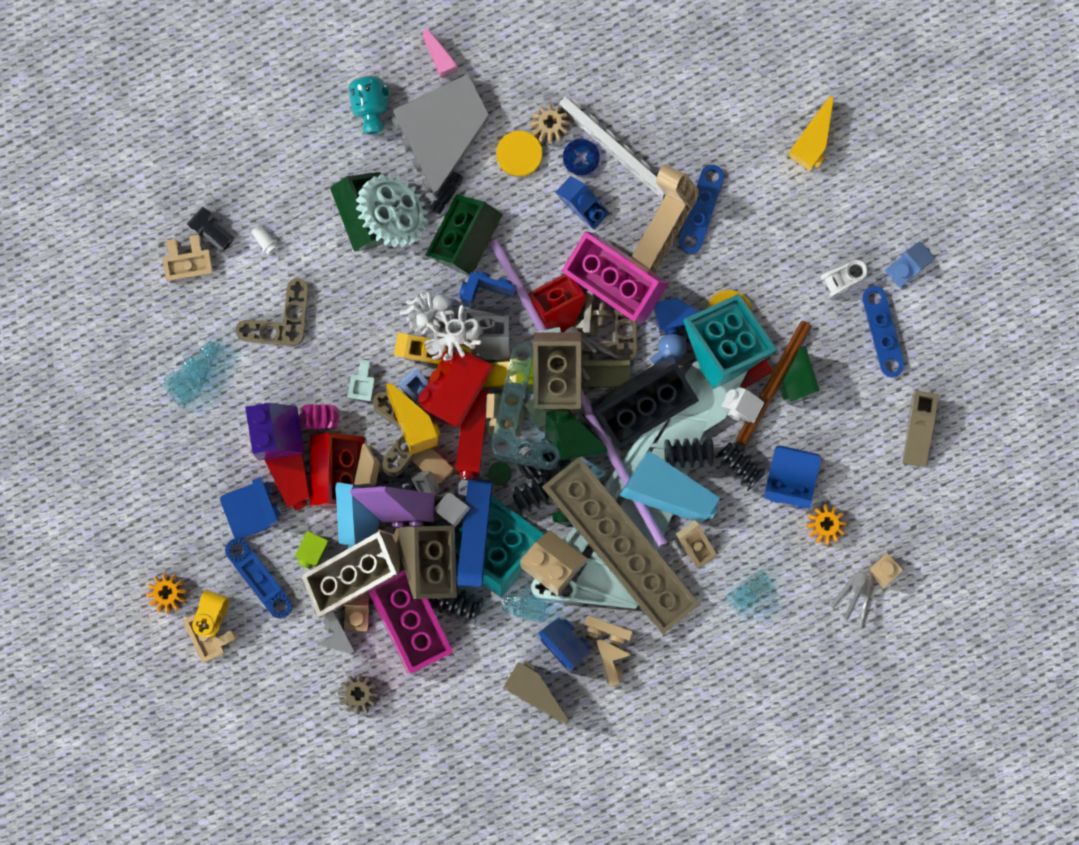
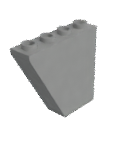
M466 74L394 109V117L391 118L396 131L401 130L405 137L401 140L406 151L411 150L415 157L411 160L416 171H422L425 177L422 182L426 191H432L435 197L439 194L488 122L489 114L469 75Z

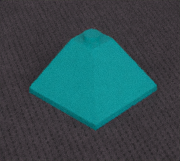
M740 294L683 320L699 367L713 389L734 380L778 351Z
M494 497L491 498L483 585L502 598L524 571L520 566V560L532 545L545 534ZM463 527L455 534V557L458 560L460 558Z

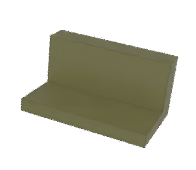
M630 360L583 361L582 366L589 376V380H585L583 377V388H617L630 380Z

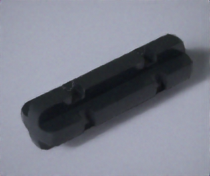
M457 172L451 174L448 179L449 182L445 183L436 197L437 200H434L431 204L430 209L434 213L441 214L445 208L444 205H447L456 192V187L462 183L463 177Z

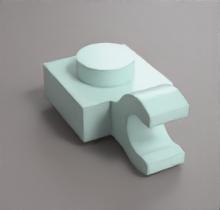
M361 359L358 375L351 374L347 398L372 401L375 378L368 377L371 364L369 360Z

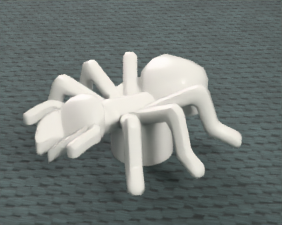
M430 292L426 294L421 293L420 297L418 296L414 300L408 299L406 303L411 306L406 310L400 311V315H407L412 310H416L419 313L418 315L412 313L406 319L410 321L414 318L410 329L412 330L417 327L415 333L425 328L422 332L425 334L430 329L426 325L427 322L433 324L439 331V321L444 322L440 315L442 311H444L446 316H450V321L455 319L454 311L450 310L451 300L445 295L439 294L431 302ZM417 302H419V304L421 305L422 309H421L420 307H418L417 305H415V304H416ZM434 333V339H439Z
M463 305L459 307V319L448 321L444 311L440 312L446 325L447 334L439 332L430 322L426 323L436 336L443 337L442 339L425 341V347L429 348L427 352L435 355L432 357L433 360L442 357L446 345L448 346V354L444 355V361L452 359L453 344L456 345L460 356L464 357L465 353L460 346L461 344L475 349L476 345L482 343L481 340H476L481 333L480 324L474 318L466 321L463 320Z

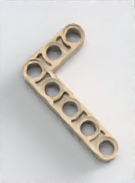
M664 165L660 169L656 178L658 186L666 196L631 258L655 274L699 195L698 188L687 174L668 165Z

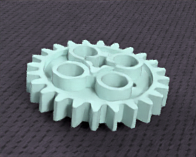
M383 174L378 178L374 176L363 185V188L358 192L360 196L356 199L360 203L356 210L362 212L358 219H365L366 222L362 226L370 228L369 235L377 234L376 241L383 238L384 245L391 242L393 247H396L398 244L404 247L407 243L409 245L412 244L426 230L424 225L428 220L424 216L428 214V211L422 209L426 203L419 201V198L422 196L421 194L415 195L416 187L409 188L407 180L401 183L400 176L393 180L391 174L386 178Z

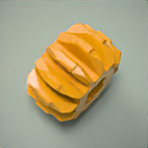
M823 505V513L818 507L814 508L816 516L809 514L807 517L814 522L806 524V528H814L809 533V537H813L815 534L819 535L816 539L818 544L824 538L825 545H829L830 537L837 543L839 538L836 534L841 536L845 534V531L839 528L847 525L845 521L839 522V519L844 514L839 513L836 516L834 513L837 507L835 506L828 512V506ZM825 519L829 520L828 523H832L828 531H825V527L821 528L820 525Z
M163 573V581L155 576L154 581L157 585L148 584V587L154 591L146 593V597L154 598L150 601L149 605L153 607L158 604L157 612H161L165 606L166 613L170 614L171 605L178 611L180 607L176 602H186L184 598L179 596L187 594V590L179 589L184 585V582L180 580L175 583L177 580L176 575L173 574L169 580L168 574ZM168 587L172 594L168 595V599L165 600V597L161 596V592H165V588Z

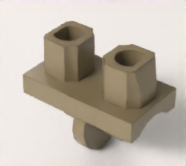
M586 291V299L581 310H585L584 318L577 317L573 327L588 336L597 337L598 326H604L605 318H611L612 312L606 311V303L600 302L598 296L590 291Z

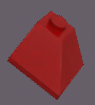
M566 274L528 293L547 329L560 327L561 332H565L574 326L586 299L585 294L577 283Z

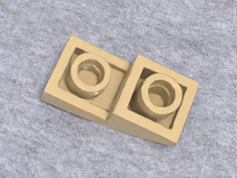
M408 446L403 450L404 452H410ZM433 448L418 452L410 462L420 472L431 471L438 485L454 471L448 462Z

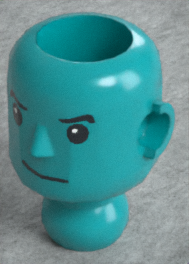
M365 76L354 79L348 88L350 109L356 117L363 118L362 131L366 135L379 134L384 129L380 116L387 111V99L390 98L389 89L378 76Z

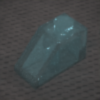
M761 569L727 594L724 599L735 613L740 616L776 587Z

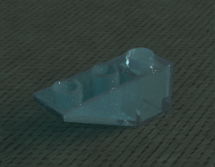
M217 340L213 343L211 341L207 342L201 347V353L196 357L190 356L181 364L183 367L177 372L172 371L163 378L165 382L161 384L162 387L181 409L200 394L221 347Z

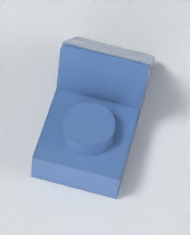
M918 242L906 250L885 272L900 289L934 261L935 258L921 242Z

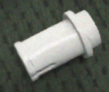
M259 225L251 231L250 235L263 248V253L271 255L279 248L278 241L276 239L273 240L263 228V225Z

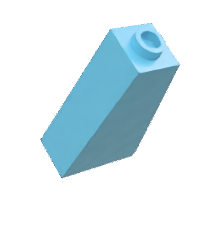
M648 451L641 459L619 494L624 498L692 521L695 520L701 524L707 518L712 519L719 509L716 504L720 499L651 451Z

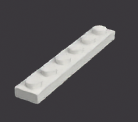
M566 97L561 100L559 106L562 112H566L570 119L662 200L665 198L666 194L656 182L657 177L650 172L651 167L643 160L638 161L633 157L634 153L628 146H621L615 141L617 138L608 129L604 131L598 126L599 122L591 114L587 116L581 111L582 107L574 99L569 100Z

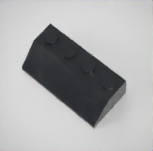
M669 355L593 401L591 405L612 441L620 449L695 404L699 399L673 356Z

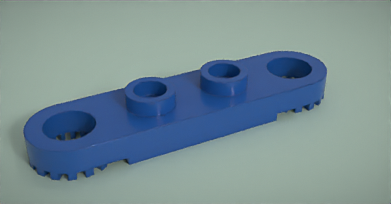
M708 165L701 171L696 186L699 190V195L685 220L679 239L681 250L687 254H695L702 247L724 178L722 169L717 165ZM708 171H715L718 174L719 178L716 182L710 183L706 180L705 175ZM688 236L695 237L698 241L697 246L694 248L686 247L684 244L685 238Z
M871 286L864 291L862 296L865 314L880 370L886 377L895 378L904 369L900 346L886 294L880 287ZM871 292L878 293L881 297L880 303L876 305L871 304L867 298L868 294ZM890 359L897 361L898 370L895 372L888 371L885 367L886 361Z
M239 538L230 540L225 547L226 556L270 614L278 619L289 616L293 607L291 600L244 540ZM235 544H241L244 548V553L240 557H234L231 554V548ZM278 600H284L287 603V609L283 613H276L274 610V603Z

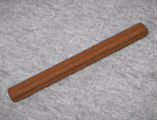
M805 321L799 323L759 396V399L765 403L755 422L745 421L736 438V441H740V445L747 446L811 330L812 326Z

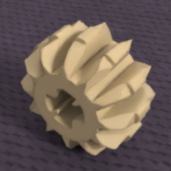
M548 104L547 111L542 106L539 107L540 114L533 113L532 115L536 121L530 122V127L536 128L533 131V136L540 135V142H543L547 137L548 144H552L553 137H555L556 141L561 142L560 134L567 136L568 131L565 128L570 127V122L565 120L568 114L566 112L560 114V106L556 107L555 111H553L552 104ZM548 120H553V128H547Z

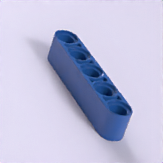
M468 479L465 504L470 510L465 514L463 522L458 586L482 588L492 498V481Z

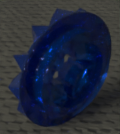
M586 139L573 140L563 151V163L567 171H570L575 176H586L594 172L600 161L598 148L594 143ZM574 151L580 154L589 151L585 157L587 164L582 161L574 164L577 159Z

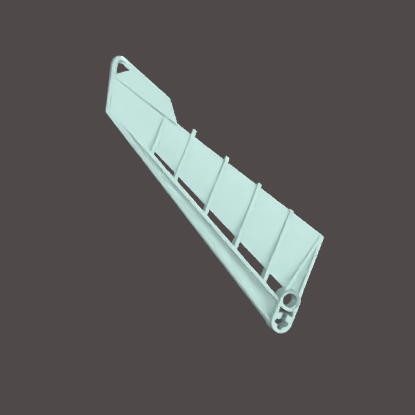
M698 361L694 362L684 376L699 401L671 417L657 443L653 442L666 421L637 439L622 460L630 477L649 448H654L652 453L665 461L664 441L666 439L670 440L671 445H673L674 439H679L681 445L685 438H688L690 444H692L693 438H698L700 442L705 431L726 418L728 411L721 407L725 396L731 386L740 388L747 371L734 380L713 389L702 373ZM686 461L684 468H681L679 462L675 466L677 470L686 476L691 467L688 461ZM616 470L604 485L615 501L624 488V484ZM625 498L620 507L658 552L660 547H658L633 500ZM647 506L664 536L665 532H669L671 528L668 527L672 514ZM575 527L572 528L564 539L566 543L581 554L588 545ZM595 552L586 561V566L576 583L573 581L568 583L572 588L570 596L563 597L560 594L559 596L556 594L551 596L552 591L545 590L544 594H539V590L535 589V586H538L540 582L536 579L531 585L532 594L536 598L543 600L636 609L638 606Z

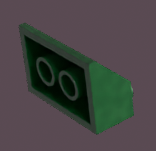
M380 172L346 176L330 187L354 252L368 250L384 244L383 238L376 241L377 234H368L370 228L362 226L366 221L365 219H358L362 212L356 210V207L360 205L356 201L360 196L358 192L368 180L370 181L374 176L378 178L381 175Z
M456 194L425 256L459 273L470 276V273L474 272L503 214L484 201Z

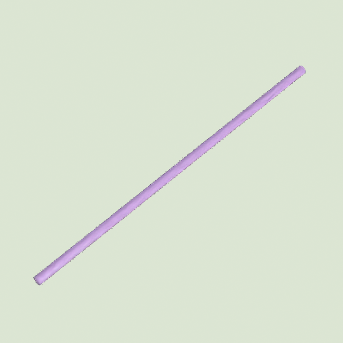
M498 239L492 240L489 244L509 280L513 282L512 285L516 287V292L537 330H548ZM581 389V409L596 436L607 447L606 453L625 486L630 475ZM633 501L658 547L666 544L667 541L648 507Z

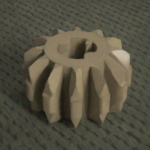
M357 674V682H354L352 676H348L351 684L348 686L342 682L341 686L347 690L346 692H338L339 696H346L345 699L340 701V704L350 703L346 708L347 712H350L355 706L356 715L360 714L361 706L365 713H368L367 703L371 706H376V703L370 700V698L379 697L378 693H371V690L376 689L377 685L374 683L367 686L371 680L369 676L365 678L363 683L361 674ZM356 688H360L365 693L364 698L360 697L362 699L360 701H356V697L352 696V692H356Z

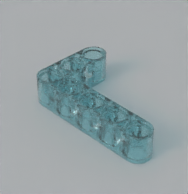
M519 343L514 346L510 357L491 441L492 453L499 460L551 470L556 468L560 462L559 451L554 445L516 437L533 365L532 348L526 343ZM521 351L529 354L528 359L524 361L518 360L516 356ZM515 374H521L524 380L521 383H514L511 381V378ZM509 397H516L519 399V402L515 406H509L506 404V400ZM509 419L514 422V425L510 429H504L501 427L502 421ZM500 442H505L509 447L505 452H499L495 448L496 445ZM528 447L532 450V453L528 457H522L519 454L520 449ZM546 452H552L556 457L553 461L546 462L542 459V456Z

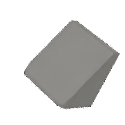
M448 492L434 510L444 520L456 526L470 508Z

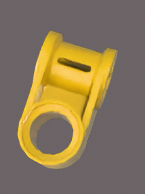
M208 589L203 592L192 625L197 635L213 637L218 633L229 606V597ZM204 622L210 625L209 629L203 627Z

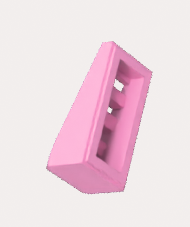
M428 29L423 30L424 41L439 76L445 77L457 72L458 66Z

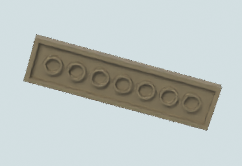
M580 457L573 460L542 486L548 496L661 634H665L699 605L690 591Z

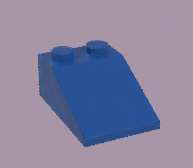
M557 618L538 633V639L571 673L591 654L588 650L591 645L582 636L579 639L572 632L575 628L566 618L563 621Z

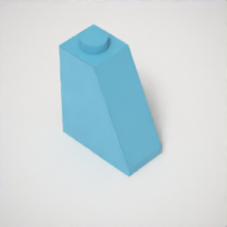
M337 483L336 503L339 543L348 546L347 549L375 534L380 519L350 494V489L360 487Z

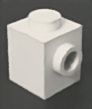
M731 386L721 407L727 410V415L736 421L743 420L754 423L765 402L746 389Z

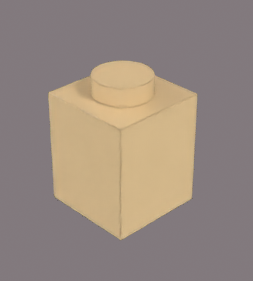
M888 553L884 554L867 570L882 588L886 587L903 571Z

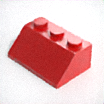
M453 347L452 359L443 360L444 355L448 354L447 349L443 353L436 370L432 372L424 391L420 393L416 405L432 419L460 428L494 366L463 350L465 356L461 357L457 348Z
M337 433L310 435V506L337 507L336 484L354 485L364 437Z

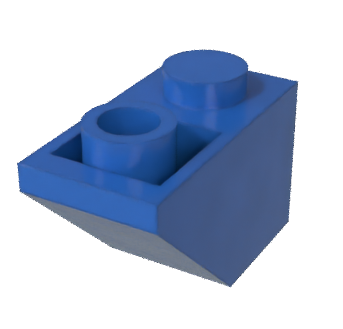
M572 176L555 192L563 203L593 230L609 214L608 210L587 185Z
M678 298L659 301L653 308L659 333L664 332L665 335L679 333L678 329L685 328L683 320L699 312Z

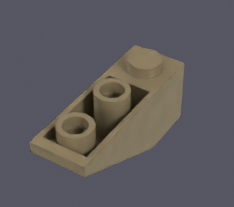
M916 390L912 394L902 464L926 467L939 394Z

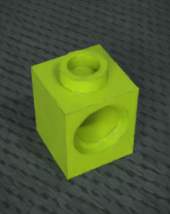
M306 531L295 554V558L299 559L298 564L309 570L312 566H319L330 542Z

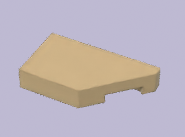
M362 444L354 485L360 488L376 486L380 467L378 459L372 453L371 446L367 444Z

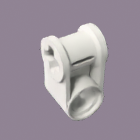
M854 260L826 272L820 278L825 280L831 292L829 295L833 298L861 283L866 277L867 267L862 261ZM852 267H858L861 269L862 275L858 278L853 277L849 270Z

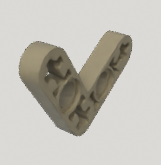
M294 278L288 283L283 323L242 320L236 325L235 329L238 338L241 341L284 346L299 345L303 341L309 292L307 283L301 278ZM297 283H300L301 287L304 288V291L299 292V300L304 299L303 303L298 301L290 302V298L295 300V292L291 288L296 287ZM298 306L302 309V314L299 318L294 319L289 316L291 307ZM288 321L292 323L301 322V326L296 325V333L300 335L295 337L294 341H291L290 337L286 336L287 333L292 331V325H287ZM245 325H249L251 330H257L256 326L260 325V338H256V333H248V337H244L240 329H244ZM267 327L276 329V336L273 339H266L263 336V332Z
M614 308L615 342L597 343L619 356V360H630V363H632L637 355L636 322L630 319L618 320V316L623 317V314ZM622 324H629L632 327L633 331L629 336H623L619 333V327ZM633 339V343L628 342V349L633 351V354L629 355V359H624V355L619 353L624 350V342L619 344V340L628 341ZM583 346L581 348L582 352H589V349ZM592 352L594 360H589L590 355L582 356L581 364H583V361H609L615 359L608 357L606 360H600L596 353Z
M387 392L376 394L373 398L374 411L401 430L394 410L390 415V408L385 405L379 406V401L384 402L388 400V406L393 409ZM403 434L383 459V470L391 477L399 476L417 454L411 455L410 452H404L401 449V445L406 442ZM398 453L401 456L397 461L398 468L392 467L390 469L389 462L394 463L398 458Z

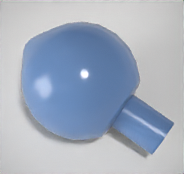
M673 333L662 337L658 344L659 352L650 358L652 363L655 365L669 355H672L675 361L680 360L685 355L687 349L685 337Z

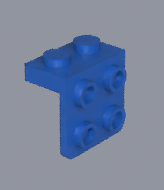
M471 272L468 282L463 281L459 299H462L464 307L472 309L478 287L511 298L515 297L516 287L512 285L513 282L510 280L499 278L498 281L490 278V274L486 272Z
M781 445L776 446L764 499L774 503L782 502L797 508L810 509L821 463V455Z
M261 477L252 480L253 484L222 495L220 498L234 538L243 539L280 524L278 517H281V513L277 503L272 504L270 495L273 492L268 481L264 482Z

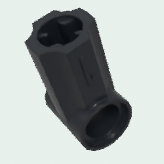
M202 206L188 221L187 225L192 230L194 229L200 237L207 239L222 253L232 244L235 237L217 222L218 220Z

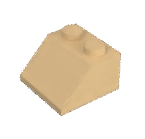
M550 530L532 545L520 560V566L533 578L559 596L588 559Z

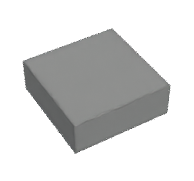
M431 471L415 472L411 476L419 492L435 495L441 492Z

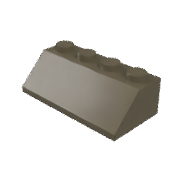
M377 532L301 575L318 618H322L399 575L401 556L392 535Z

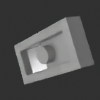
M332 611L325 615L326 619L323 620L327 631L329 633L334 632L335 635L318 643V645L350 655L356 653L335 612Z

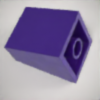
M264 403L245 407L252 453L258 461L305 453L297 406Z

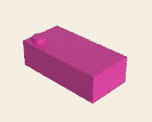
M586 231L561 272L629 319L639 323H645L669 284L596 233Z
M405 569L399 571V575L368 591L407 674H411L453 653L428 599H413Z

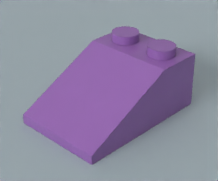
M386 486L350 489V494L382 522L392 523L393 528L406 527V524H409L410 527L424 526V523L434 522L435 494Z

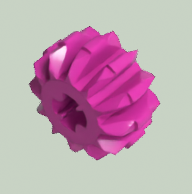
M324 404L302 406L300 413L301 427L315 430L336 429L339 421L338 407Z

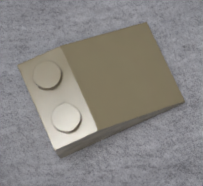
M534 332V409H581V332Z
M455 526L399 527V552L413 599L457 598Z
M527 661L523 664L518 662L505 683L504 689L566 726L568 719L541 676L536 673L537 667Z

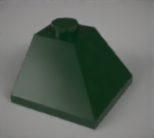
M802 346L799 349L782 382L783 386L779 387L783 401L787 400L789 405L815 398L820 391L806 346Z
M557 409L546 413L545 438L563 460L607 452V447L589 426L570 410Z

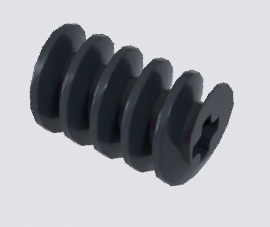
M703 437L700 444L698 438H693L692 444H690L688 438H685L681 445L679 439H674L673 445H671L670 440L666 439L664 441V459L674 468L677 462L680 463L681 468H684L686 461L689 462L691 468H694L695 461H698L700 467H703L705 460L712 467L714 463L713 440L711 439L709 443L707 437Z
M739 440L732 443L729 442L714 459L723 457L720 465L724 466L729 463L727 472L730 473L736 470L734 479L743 477L740 485L750 484L747 489L748 492L764 476L767 468L757 469L760 461L757 460L751 463L753 454L744 456L746 447L737 449Z
M552 471L549 472L550 480L555 476V474ZM543 475L540 476V484L535 479H532L531 487L526 482L522 484L523 491L517 486L514 487L512 497L520 516L523 515L524 507L529 512H532V504L538 509L541 508V500L546 505H549V496L542 488L549 480Z
M463 590L460 595H457V598H433L431 607L435 609L439 605L440 613H443L448 608L449 617L457 612V620L459 621L465 615V623L469 624L474 619L475 626L484 604V598L481 597L475 602V594H472L467 599L466 591Z

